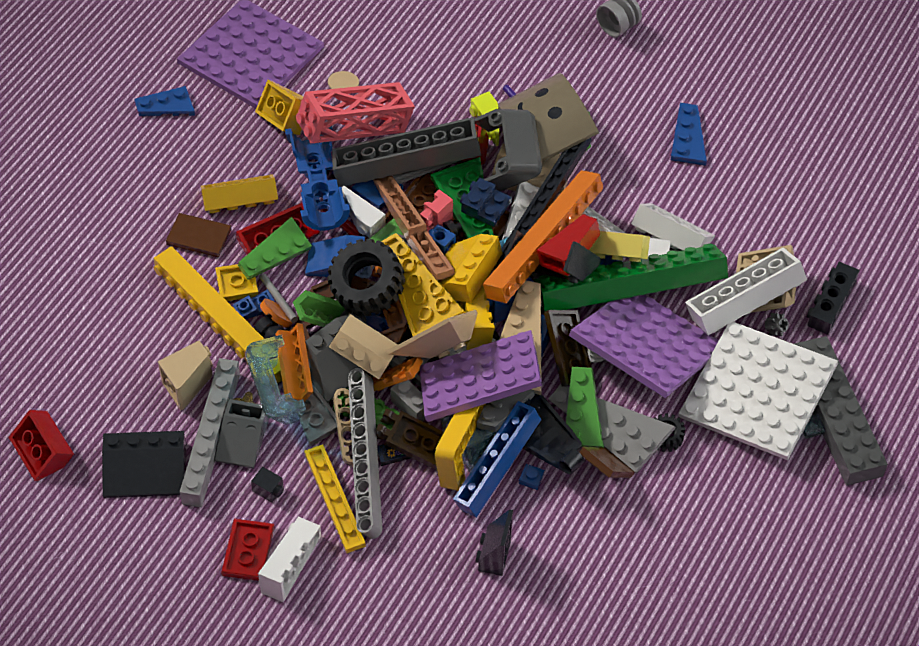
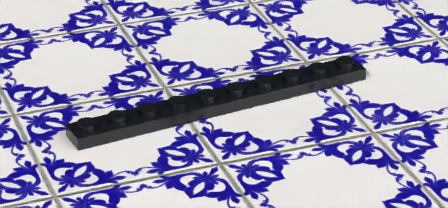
M591 138L562 152L513 231L517 230L525 235L550 207L592 142ZM513 231L501 248L503 254L494 266V269L504 260Z

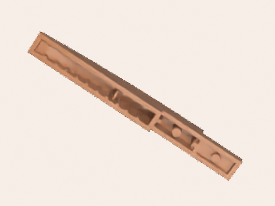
M393 176L373 179L381 197L410 247L423 264L427 266L435 279L443 280L453 276V267L428 233L426 223Z

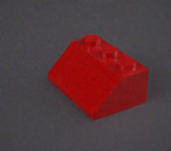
M29 410L9 436L10 441L34 481H39L63 469L74 455L48 411Z

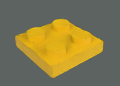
M238 264L215 268L219 293L226 301L243 299L248 295L250 297L258 295L256 277L247 280Z

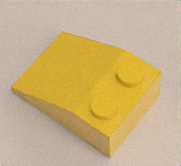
M267 79L255 112L283 132H285V129L291 128L293 134L300 135L302 131L300 124L297 123L296 115L303 96Z

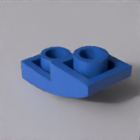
M267 289L253 298H250L249 295L234 303L233 307L244 319H249L264 314L260 304L265 298L272 301L274 299Z

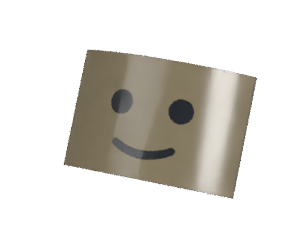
M557 73L498 103V109L528 110L534 114L541 162L599 134L580 97L561 73Z

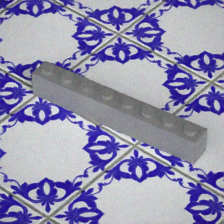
M219 358L180 489L183 505L201 508L203 506L215 464L224 413L229 399L234 397L240 376L238 361Z

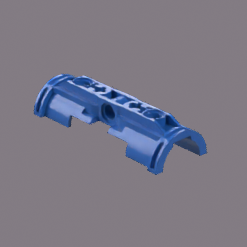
M291 128L285 129L287 140L291 143L293 154L296 157L298 172L304 174L308 179V183L301 184L304 210L300 212L304 224L311 229L319 231L332 230L341 226L348 219L350 208L349 204L344 202L342 188L338 187L337 180L327 179V170L333 169L331 156L332 141L310 143L309 140H301V138L295 136ZM312 159L318 160L317 162H309ZM320 209L328 210L326 212H319Z

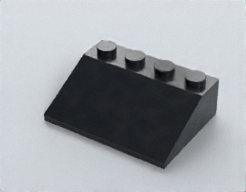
M184 431L103 433V498L180 495L186 471L187 443Z

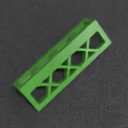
M307 290L293 301L300 320L321 327H325L335 318L340 317L341 313L345 311L344 307L337 300Z

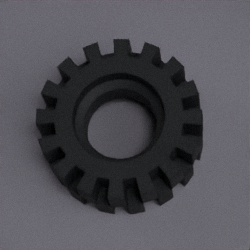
M665 413L664 417L660 414L658 419L654 418L675 427L674 435L668 437L660 446L662 452H665L666 449L672 452L673 448L677 450L678 446L681 447L684 440V423H680L681 419L679 417L674 419L675 415L673 414L671 417H668V413Z

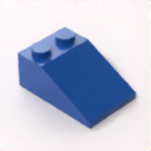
M344 235L310 243L312 247L308 253L305 276L328 277V268L330 265H333L331 262L333 257L339 255L337 252L341 248L345 249L347 247L346 244L350 242L354 244L359 239L365 241V236Z

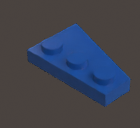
M186 86L134 99L139 116H161L162 114H172L173 116L189 114V116H195V110Z

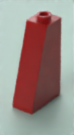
M582 214L538 248L537 253L540 265L569 276L570 274L563 271L572 242L575 241L589 250L600 236L597 219Z

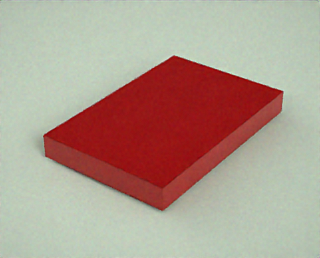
M234 518L221 571L222 576L259 581L258 573L268 560L275 528L273 523Z

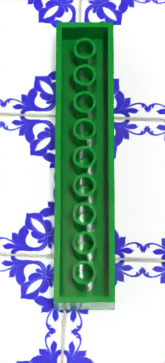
M704 244L703 247H688L678 252L668 251L667 254L662 255L651 254L648 256V259H641V262L615 261L610 265L600 264L583 282H578V284L566 281L567 279L542 275L537 279H533V281L541 284V309L543 312H546L548 310H567L728 278L727 257L715 244Z

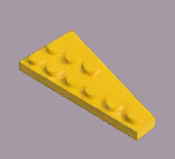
M397 233L381 241L393 250L404 269L405 284L402 285L404 289L402 294L398 295L413 337L447 318L466 313Z

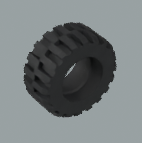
M359 239L354 244L351 242L346 244L347 247L345 249L341 248L337 252L339 255L333 257L331 260L333 265H330L328 268L329 275L327 279L330 285L329 288L339 304L348 312H353L358 316L362 313L364 316H371V313L378 315L382 313L381 310L391 308L390 304L398 301L399 297L397 295L402 294L404 289L402 285L405 284V276L403 275L405 272L396 254L388 245L379 240L375 243L374 239H367L366 241ZM373 265L382 268L380 279L372 287L363 290L351 288L353 276L363 267Z

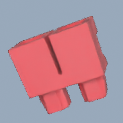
M441 190L434 194V201L432 203H424V211L420 213L421 218L426 223L427 231L434 229L437 224L443 227L444 222L448 220L453 221V199Z

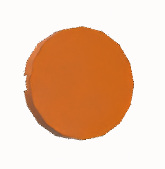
M266 298L261 302V310L265 315L270 314L272 316L271 319L275 323L285 328L292 326L293 323L279 304Z

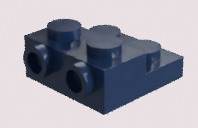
M479 178L477 182L473 181L471 183L470 192L468 194L464 193L460 200L462 213L494 227L512 202V197L496 190L495 184Z

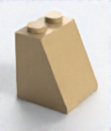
M200 340L158 361L162 384L180 411L186 408L212 377L211 368L213 364L210 360L211 352L207 346L202 345Z

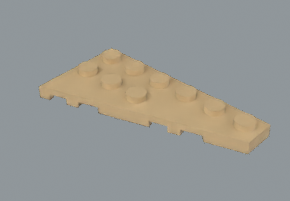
M526 280L518 289L500 339L531 330L534 336L541 375V284ZM541 386L532 389L535 390V394L541 395Z

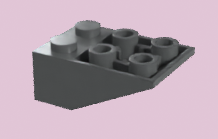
M229 399L217 446L216 462L254 469L269 422L268 406Z

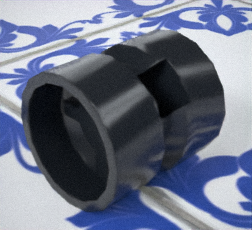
M266 315L257 321L254 329L275 350H278L275 333L278 330L285 329L271 319V315Z

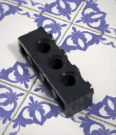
M840 261L836 268H831L828 275L829 281H824L821 288L822 294H817L814 301L815 307H810L806 318H809L808 327L829 335L857 282L859 269Z

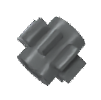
M771 313V317L765 320V329L769 331V335L783 336V332H786L789 327L788 320L784 318V314Z

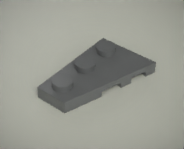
M530 389L486 403L477 420V428L497 432L518 401L524 403L528 399L531 400L535 396V390Z

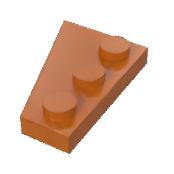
M413 357L386 370L379 379L373 377L374 391H381L386 387L413 379L423 362L421 357Z

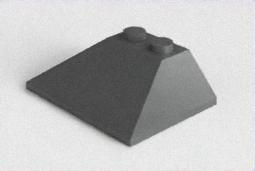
M352 314V316L356 317L364 323L360 316ZM349 315L335 318L305 341L312 384L327 403L333 400L334 394L338 389L349 388V373L355 368H360L329 348Z

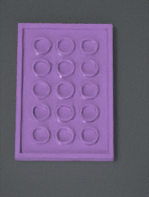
M531 330L420 366L424 415L427 422L542 386L534 336Z

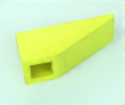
M490 91L471 98L469 111L475 118L498 109V102ZM499 128L491 132L486 131L489 140L498 146Z

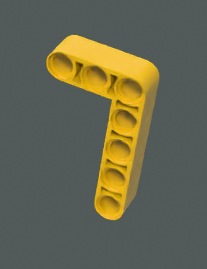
M485 404L455 413L441 437L435 451L441 487L458 491L466 480L462 454L477 427V420Z

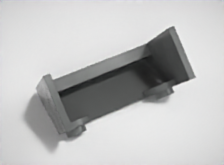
M495 109L474 118L475 124L488 132L503 127L506 156L497 161L495 166L496 174L484 179L495 184L496 190L504 191L533 179L541 173L542 162L536 121L533 113L528 110Z

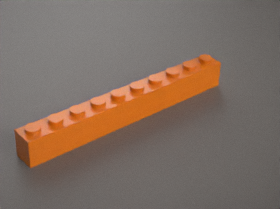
M581 170L483 283L487 299L503 303L509 301L540 264L537 249L579 218L603 190L600 174Z

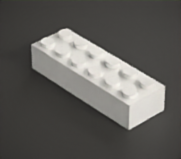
M781 248L685 303L692 320L707 335H710L729 323L735 322L738 318L751 313L754 309L767 304L770 300L782 296L788 290L799 286L807 280L801 261L785 248Z

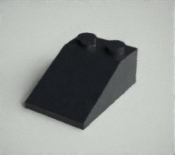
M509 509L487 526L486 533L482 532L480 545L483 546L481 551H477L475 560L476 563H479L478 571L503 576L511 544L513 510Z

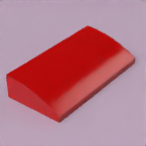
M302 202L236 231V239L246 255H248L291 217L307 239L320 234V232L304 224L300 212L304 210Z

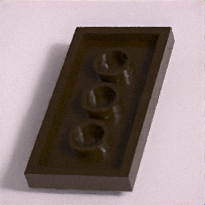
M548 310L544 312L561 387L570 386L572 367L592 368L587 347L569 336L571 329L580 324L578 310Z

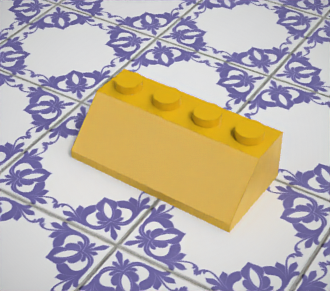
M273 174L200 186L204 209L209 211V213L220 212L221 208L235 210L240 205L254 207L259 202H263L264 205L275 203L274 200H278L276 181Z

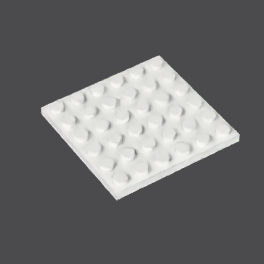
M731 322L724 330L711 354V358L707 361L681 408L679 417L788 460L838 365V360Z

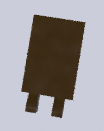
M386 409L380 421L384 424H393L394 426L390 430L384 425L378 424L375 430L377 439H385L384 445L437 470L435 451L444 432L403 411H400L398 415L392 410Z

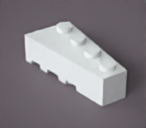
M298 517L294 523H291L288 532L258 573L262 594L284 603L321 537L320 525Z

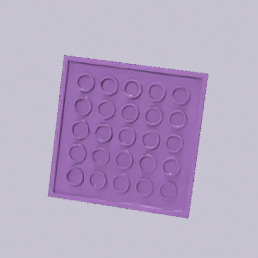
M240 0L177 58V63L256 108L267 79L284 86L324 48V42L251 1Z
M645 294L610 301L571 329L569 334L570 337L664 398L669 396L706 365L719 341Z

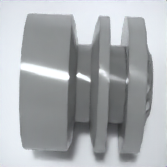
M609 0L596 9V18L605 33L611 37H619L641 21L642 12L636 0Z

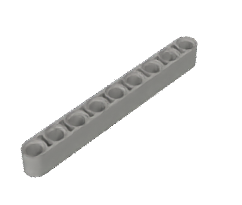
M355 368L349 373L348 384L356 526L358 531L368 538L376 539L382 533L377 435L375 431L374 387L372 377L361 368Z

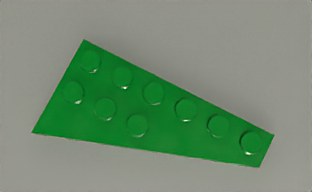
M481 157L431 174V180L437 190H441L453 199V217L457 223H461V231L466 239L480 234L493 235L491 225L461 212L460 200L462 195L470 192L469 188L473 181L477 182L479 178L484 179Z

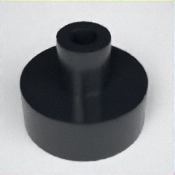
M448 220L443 223L445 229L458 237V230L462 229L460 222L454 224L452 220Z

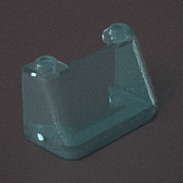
M282 335L252 342L246 348L245 357L264 414L268 418L282 424L298 422L306 410L304 401L293 399L291 393L281 395L272 370L278 363L277 352L279 348L284 346Z

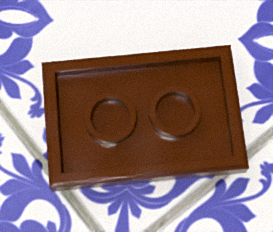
M179 213L166 239V245L219 258L232 228L228 224Z
M582 447L579 452L608 478H632L635 473L606 448Z

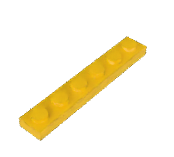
M324 445L305 450V457L346 554L366 547L364 538L357 529L355 517Z

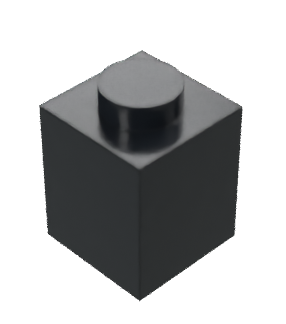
M262 467L251 480L252 492L271 503L276 497H280L284 491L283 478L265 467Z

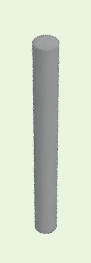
M265 273L260 274V280L292 323L297 322L298 317Z

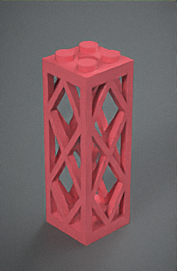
M400 82L307 91L301 100L296 120L310 143L405 133L415 106ZM373 93L383 97L375 102L366 100ZM332 97L343 101L335 106L325 104ZM376 119L385 120L378 128L369 124ZM336 123L345 125L338 132L328 128ZM357 129L364 130L359 132H353Z

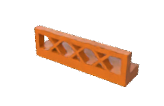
M297 323L291 331L278 330L275 335L285 402L304 403L313 393L303 324Z

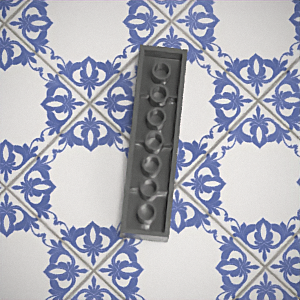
M474 117L332 149L333 172L338 187L350 186L355 183L367 182L373 179L385 178L391 175L403 174L413 170H421L431 166H439L440 164L481 156Z
M827 336L794 343L797 346L838 360ZM838 360V365L818 401L813 415L845 485L848 486L883 477L888 464Z

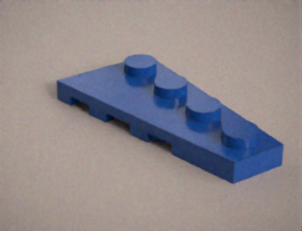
M680 102L670 159L672 161L706 166L707 159L698 105Z

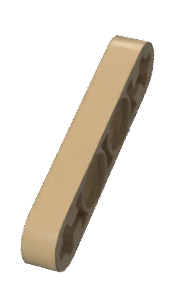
M340 388L334 394L333 403L341 456L346 464L353 465V459H350V456H346L349 452V446L352 445V440L348 441L343 438L345 431L351 432V420L345 422L340 419L341 413L347 412L350 414L349 390ZM340 394L347 397L345 399V407H342V400L338 399Z

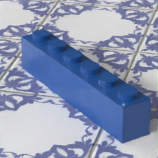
M520 401L516 403L454 496L453 500L460 510L477 518L541 421L535 408Z

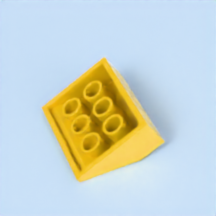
M480 234L451 245L445 257L453 267L454 275L438 281L455 301L472 302L503 254L499 237Z

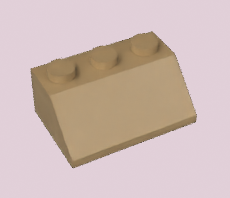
M350 314L329 348L379 379L394 356L388 355L387 350L398 344Z

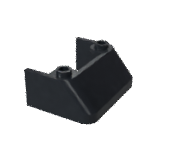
M517 230L513 231L505 257L524 237V234ZM573 241L563 271L570 274L569 276L543 267L540 264L534 273L567 279L566 281L578 284V282H583L599 267L601 258Z

